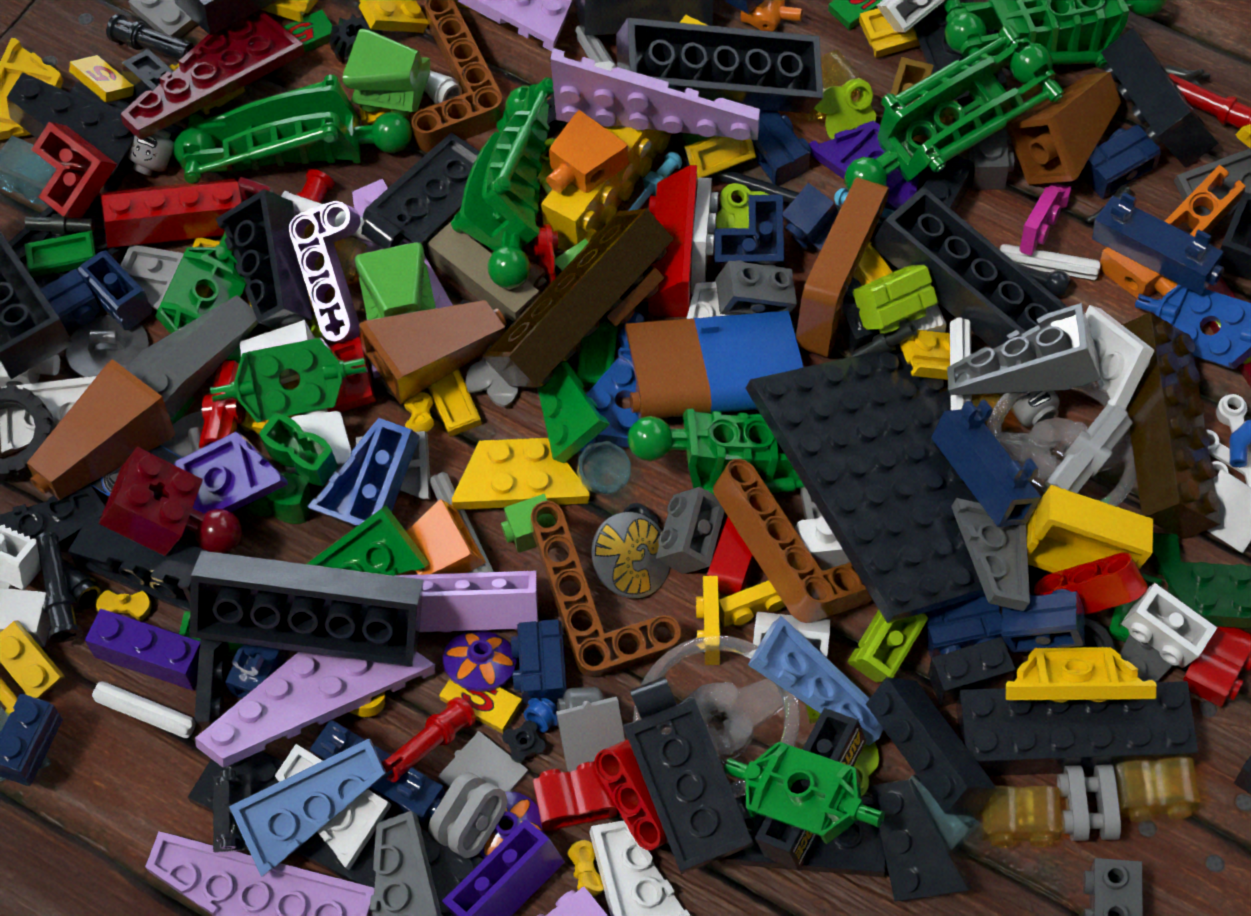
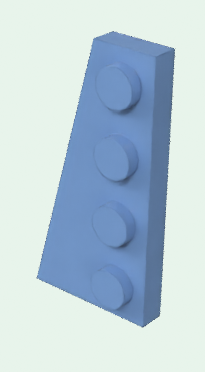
M782 616L775 620L748 665L820 714L825 707L857 719L864 732L868 746L878 740L883 728L866 706L869 698Z
M371 739L360 742L229 806L261 877L269 873L387 774Z

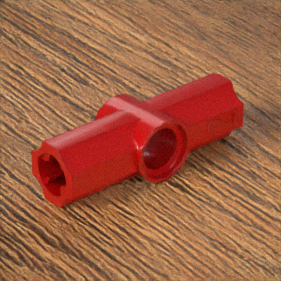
M223 361V365L217 368L213 387L231 384L235 380L239 364L236 361ZM225 392L204 396L202 402L204 425L199 441L200 449L236 432L237 424L244 423L246 409L238 399L231 398L213 402L212 396L224 394Z

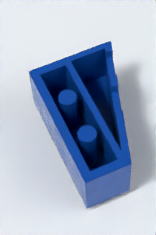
M378 418L351 451V456L338 472L335 471L329 479L328 485L316 499L314 498L308 508L356 527L385 505L392 512L420 436L412 429Z

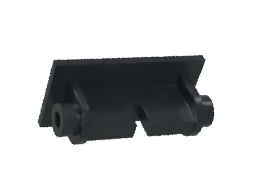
M234 770L220 771V776H213L214 853L249 850L229 806L252 796L251 773L236 775Z

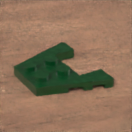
M1153 533V553L1151 554L1154 558L1153 565L1158 575H1163L1168 584V593L1214 626L1251 628V566L1243 564L1227 565L1206 562H1181L1178 534Z

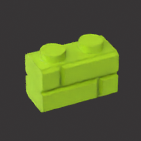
M909 265L854 289L853 295L857 307L860 308L859 314L863 327L866 329H879L880 333H888L900 328L899 321L901 320L913 321L927 315L926 309L936 305L938 302L934 287L930 284L932 281L928 267L925 265Z
M878 610L859 641V648L853 651L847 662L876 683L883 682L886 677L893 678L928 617L922 613L887 624L880 610Z

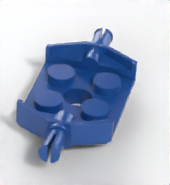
M1180 284L1159 300L1144 296L1143 294L1138 295L1135 308L1152 312L1191 336L1195 344L1194 357L1235 369L1251 356V303L1207 289L1200 295ZM1209 321H1217L1221 324V328L1214 335H1206L1202 332L1204 324Z
M620 348L618 350L619 357L586 394L587 397L595 401L597 404L596 410L601 416L606 417L610 425L576 453H579L580 457H584L594 443L597 445L604 443L629 447L627 443L628 430L633 423L639 420L638 414H632L631 408L624 409L616 405L620 398H630V392L636 391V378L630 349Z

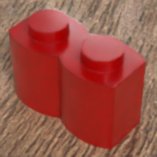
M1215 626L1217 627L1216 631L1199 657L1190 664L1183 681H1188L1189 692L1222 708L1227 698L1235 700L1244 682L1238 678L1241 670L1250 671L1251 634L1235 627Z
M595 761L582 763L577 766V770L572 772H562L560 769L546 770L538 778L533 779L542 831L560 830L578 824L593 823L617 816V807L597 774Z

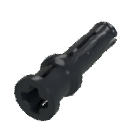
M122 14L113 15L106 27V35L112 42L118 43L122 41L128 43L132 49L140 50L147 48L179 60L196 46L192 42H186L151 30L148 24L143 21H130Z
M50 532V540L47 541L46 533H42L36 536L35 539L47 594L43 609L49 615L51 630L48 633L49 640L55 643L69 642L82 635L81 626L77 625L74 609L77 606L76 599L68 592L58 534Z

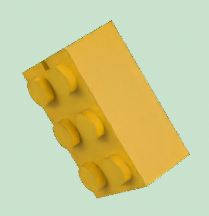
M1050 485L1039 500L1037 508L1034 509L1026 523L1028 565L1052 573L1119 553H1129L1140 569L1153 553L1152 518Z

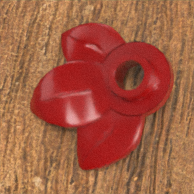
M544 224L542 228H539V234L534 238L535 255H539V266L547 272L550 285L557 277L554 252L558 250L557 231H552L550 224Z

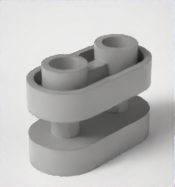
M1095 765L1094 777H1084L1082 766H1065L1064 773L1057 775L1059 797H1065L1066 810L1061 812L1063 834H1069L1071 841H1088L1090 829H1099L1102 840H1119L1121 820L1113 766ZM1086 792H1095L1097 813L1088 812Z
M471 772L459 775L451 784L430 819L428 826L430 837L443 846L448 845L453 852L464 858H471L477 855L484 847L506 810V793L495 785L486 783L484 779Z

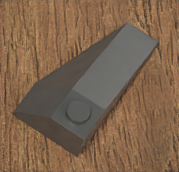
M236 295L142 350L127 366L126 370L162 396L171 420L223 361L237 348L240 342L259 324L253 308Z
M1082 303L1047 313L1036 319L1038 325L1020 334L1016 330L1007 335L1008 341L994 349L984 347L947 367L948 391L950 395L1067 390L1101 380L1098 356Z

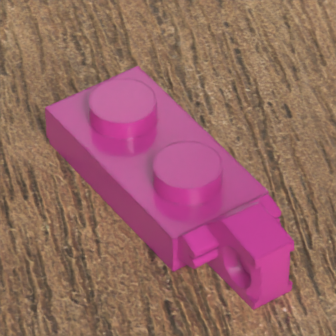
M1054 182L1050 184L1049 188H1045L1024 224L1019 249L1021 253L1032 256L1038 244L1044 245L1050 230L1049 224L1055 225L1061 208L1067 207L1071 186Z

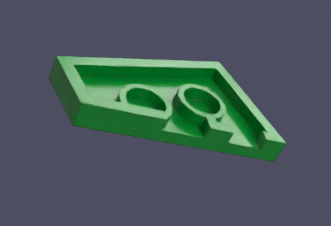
M566 361L560 362L552 370L554 375L545 385L537 386L553 460L565 463L610 425L606 417L598 413L596 410L597 404L592 398L587 397L583 391L584 385Z
M385 505L307 564L395 576L406 571L425 568L430 563Z

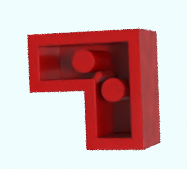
M53 122L47 124L31 149L56 168L39 198L62 216L69 218L83 217L117 166V163L67 125Z

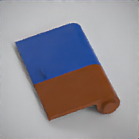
M789 311L627 323L625 325L636 378V391L630 392V408L632 414H638L639 419L647 416L657 418L683 416L686 409H694L695 412L712 414L713 411L726 413L758 410L745 389L750 379L803 368Z

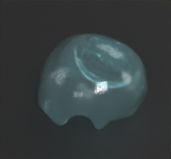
M610 441L590 443L578 459L577 474L582 485L590 492L598 495H609L622 490L631 476V462L625 450L612 444Z

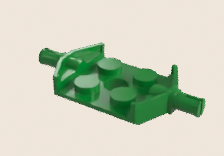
M225 232L220 244L216 245V247L186 248L155 316L170 334L236 295L241 296L246 282L244 277L238 275L235 267L238 262L231 255L232 251H229L227 248ZM199 285H207L213 290L214 295L210 298L200 297L195 288Z
M321 337L244 352L240 359L235 380L229 385L210 388L211 394L225 392L224 394L212 396V400L216 402L231 398L238 399L257 423L269 420L273 414L290 416L325 408H334L343 378H347L348 375L367 373L366 366L352 368L353 366L366 364L365 358L346 362L339 360ZM293 369L299 374L300 383L297 388L288 389L282 385L280 377L284 370Z
M782 742L775 743L754 762L750 761L748 765L729 758L727 760L728 764H725V774L743 779L746 782V807L751 817L755 818L757 813L821 836L826 844L853 825L855 821L860 820L878 828L882 825L881 821H884V811L864 805L861 799L860 776L855 767ZM806 779L810 781V786L805 792L799 794L791 792V787L797 780Z

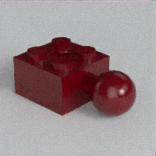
M136 447L121 467L98 523L164 556L181 538L185 528L195 533L196 542L201 549L216 553H230L237 547L242 536L241 524L233 513L224 509H212L202 513L193 508L203 479L139 447Z

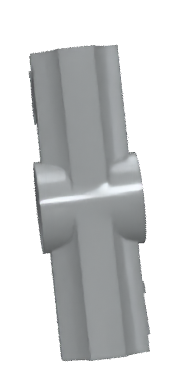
M1107 404L1087 431L1083 430L1066 451L1064 460L1055 468L1043 485L1046 490L1050 485L1078 493L1090 476L1093 478L1113 453L1111 451L1112 448L1130 428L1133 422L1129 418L1128 413L1119 406Z

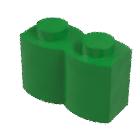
M273 414L259 432L270 457L281 465L295 467L297 473L309 483L323 486L338 467L330 445L316 434L303 432L299 424L288 416Z
M280 472L287 479L288 485L241 507L242 510L252 515H273L286 523L301 524L306 523L311 510L308 508V505L313 500L308 482L304 478L293 473Z

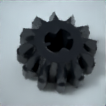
M351 13L350 19L339 18V25L332 26L331 40L329 42L338 62L345 61L347 64L359 29H367L384 36V32L382 30L370 29L363 15L356 18Z

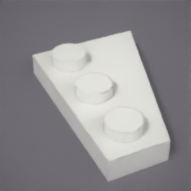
M97 376L16 386L19 389L24 387L32 391L35 396H38L52 413L53 422L57 426ZM9 407L0 410L1 453L4 457L27 448L33 439L35 430L34 419L29 412L21 408Z
M624 821L591 826L589 833L611 916H691L687 909L683 910L674 896V889L667 879H663L655 867L650 852L638 845Z

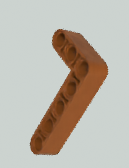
M425 0L424 2L429 29L453 77L462 88V95L416 112L412 117L411 122L416 146L425 152H430L451 132L462 140H466L497 128V122L503 117L504 113L502 94L454 0Z
M855 178L806 281L802 293L796 334L798 348L827 358L830 357L838 334L844 295L884 211L889 195V187L862 178Z
M733 459L729 461L713 486L715 497L795 619L804 623H812L865 605L872 600L851 562L822 571L756 469L746 460Z
M541 501L536 504L531 512V531L579 671L588 677H598L672 652L678 644L681 630L678 622L670 616H657L604 634L561 507L552 501ZM543 514H551L556 518L557 523L551 528H544L538 524L537 519ZM560 547L565 549L569 556L562 562H555L550 559L548 553L551 549ZM572 581L579 586L580 591L577 595L569 597L560 591V586L564 582ZM583 615L590 619L592 626L586 631H578L573 628L571 621L574 617ZM659 627L668 628L673 634V639L668 643L658 642L653 636V631ZM626 638L633 639L638 645V650L634 654H624L620 651L618 643ZM588 650H597L602 654L604 660L597 666H590L585 663L583 655Z

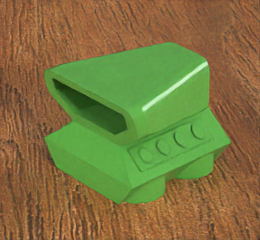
M359 29L343 73V83L349 89H354L350 102L359 104L367 112L377 111L381 107L388 108L391 112L399 113L403 116L417 112L430 75V58L421 57L419 51L373 31Z
M410 243L362 253L355 257V265L360 276L359 281L368 320L436 309L421 243Z

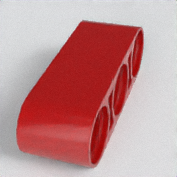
M728 517L707 576H718V592L730 596L745 590L755 557Z
M1119 553L1046 575L1036 583L1034 592L1039 596L1051 594L1058 589H1066L1071 592L1077 591L1086 615L1132 602L1146 592L1148 584L1129 553Z
M624 740L599 751L595 757V769L635 841L645 850H653L667 843L666 834L629 740Z

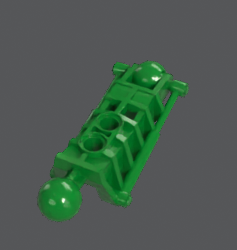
M959 0L943 1V6L948 14L946 17L945 38L946 43L953 51L962 54L963 58H966L1000 38L998 36L999 33L987 35L986 29L1001 30L1006 25H1012L1021 36L1020 40L1027 37L1031 43H1040L1046 47L1052 56L1053 65L1095 64L1097 68H1103L1108 63L1101 54V51L1119 38L1127 24L1129 11L1131 10L1137 16L1150 17L1159 13L1166 5L1167 0H989L988 2L960 3ZM1004 45L988 55H999L1009 47ZM980 59L971 64V66H974L975 64L979 63Z
M1006 25L1000 30L999 39L961 61L956 60L897 95L890 93L885 95L881 102L885 110L877 137L879 146L885 153L877 159L869 157L858 158L847 167L844 174V183L848 191L856 177L886 186L887 175L898 169L907 183L928 166L933 172H940L946 167L945 165L948 160L1006 127L1009 121L1046 99H1049L1051 103L1060 101L1065 92L1055 80L1052 81L1056 74L1052 70L1053 59L1049 50L1040 43H1031L1027 37L1020 40L1021 36L1014 27ZM1004 45L1009 47L994 58L988 55ZM980 59L979 63L972 67L969 66ZM1010 63V70L1014 78L1024 85L1019 89L1014 88L1006 92L993 74ZM1040 88H1043L1042 93L1036 95L1035 97L1031 98L1025 103L1023 102L1025 99L1036 93ZM967 92L973 99V102L962 108L954 100ZM945 116H952L957 121L950 126H946L941 123L940 119ZM917 135H924L929 138L922 145L914 143L912 139Z
M330 74L325 76L322 82L267 97L214 117L204 119L200 115H192L189 117L188 126L177 136L173 151L176 159L185 170V181L194 184L201 180V174L228 171L230 174L251 168L254 171L260 170V166L277 163L278 167L284 166L285 162L309 164L315 161H327V163H335V159L353 160L354 163H361L362 144L375 143L376 147L380 150L395 154L403 151L410 145L413 130L408 119L395 112H387L380 115L373 125L360 126L359 117L339 83L338 77ZM223 145V148H216L215 146Z
M549 77L544 78L539 84L524 85L510 92L505 102L506 109L504 110L503 117L496 124L499 133L495 131L480 150L464 189L461 209L451 221V227L454 231L458 233L465 232L494 250L487 263L490 279L501 288L513 289L523 285L531 272L528 255L521 249L539 234V227L535 223L540 192V179L537 177L542 170V164L539 162V159L546 150L547 145L544 143L550 128L547 124L549 108L547 98L554 93L553 79Z
M686 409L683 413L684 429H670L669 425L661 418L647 416L637 420L628 430L627 443L631 452L640 460L648 462L657 461L668 454L670 450H687L688 467L693 489L702 487L715 495L713 486L729 461L733 459H742L749 462L756 469L771 493L795 491L796 488L805 487L786 455L778 454L779 443L761 414L747 415V413H739L737 416L721 415V412L718 411L708 414L695 412L694 409Z

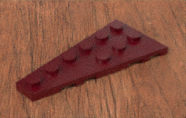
M259 10L217 33L208 34L178 61L179 67L173 73L166 72L159 78L161 84L153 91H145L120 114L122 124L136 137L143 140L304 55L303 43L264 11Z

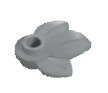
M483 357L481 361L470 366L467 372L466 387L468 392L474 393L487 390V394L493 403L501 407H507L515 400L518 386H509Z

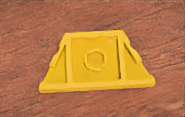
M16 38L10 39L0 61V140L31 134L10 118L6 98L22 72L57 88H61L64 81L60 72L51 65L44 64L42 58L34 52L30 53L24 49Z
M548 438L479 441L454 492L451 505L457 508V510L503 508L545 494L547 501L555 502L558 505L588 504L589 491L567 461L561 463L553 460Z
M1111 647L1034 648L1028 656V661L1022 663L1017 669V679L1014 682L1008 681L1006 683L1005 698L1006 700H1051L1054 702H1066L1068 700L1103 702L1108 699H1156L1157 685L1152 679L1144 682L1139 679L1138 668L1130 662L1123 660L1121 655Z

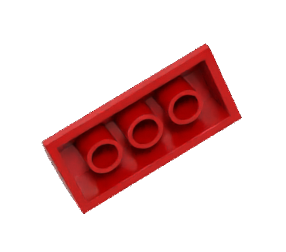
M690 165L657 182L656 196H650L649 211L674 238L666 247L668 250L666 255L657 263L649 265L655 267L664 277L658 284V291L648 300H642V302H648L649 316L687 317L691 303L692 238L697 198V165Z
M234 178L194 184L184 183L100 192L108 248L224 235L225 231L219 228L216 218L241 203L238 182Z

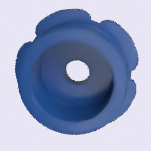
M531 698L528 701L529 706L523 713L526 721L535 722L537 731L546 732L549 728L558 724L557 707L547 698H541L540 700L538 698Z

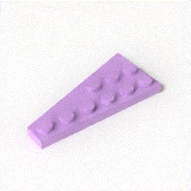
M160 831L145 866L148 872L213 916H370L371 895H374L375 889L281 863L261 877L251 855L236 851L214 853L213 845Z

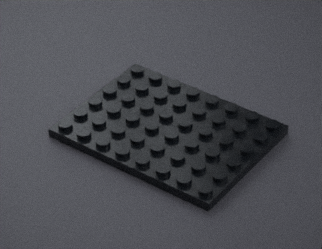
M901 346L896 347L891 352L878 354L875 351L750 379L745 389L887 624L985 595L951 507L956 498L979 503V501L931 438L944 411L951 410V395L943 379L912 376V364H907ZM1028 565L1029 582L1052 573Z

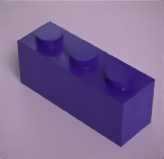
M100 608L85 638V642L95 658L194 691L197 685L200 641Z
M524 819L442 902L453 916H512L565 861L551 840L527 819Z

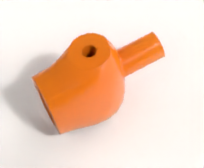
M764 0L749 14L741 10V22L751 24L761 31L773 32L781 19L801 22L803 16V9L785 7V0Z

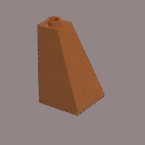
M1111 72L1086 75L1064 88L1063 91L1065 93L1060 101L1051 103L1049 99H1046L1007 123L1008 133L1028 185L1067 182L1078 178L1121 103Z
M483 300L366 320L359 324L364 353L398 402L402 404L485 353L488 347L493 345L505 333L507 322L498 308L492 310L487 301Z
M113 359L109 361L28 460L27 465L33 475L30 478L32 484L41 493L46 494L50 492L58 500H61L121 467L136 447L148 452L173 438L176 434L162 396Z

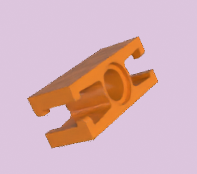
M1219 164L1164 222L1176 228L1185 222L1193 229L1190 235L1194 237L1198 229L1208 234L1240 201L1246 185L1238 180L1229 191V194L1219 200L1211 192L1216 185L1220 187L1229 175V172ZM1203 206L1208 208L1211 213L1207 216H1200L1193 209Z

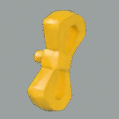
M420 392L404 402V407L411 413V418L405 423L406 428L412 429L414 432H427L434 426V420L429 411L433 405V398L429 394Z
M106 590L97 599L96 607L98 612L101 608L116 614L129 613L138 621H143L150 614L152 602L144 591L129 596V594L125 593L117 595Z
M587 840L576 841L569 848L567 854L575 864L573 876L578 879L577 889L580 890L582 887H585L592 897L601 894L604 888L601 876L594 867L595 853L593 845Z

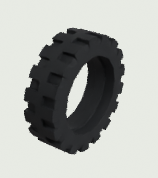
M7 385L6 388L0 387V410L13 407L29 412L34 419L35 430L33 439L25 450L14 457L0 459V481H7L8 478H13L16 481L23 479V475L27 473L32 475L27 462L56 427L52 419V413L38 396H35L32 391L24 387L19 389L16 385Z

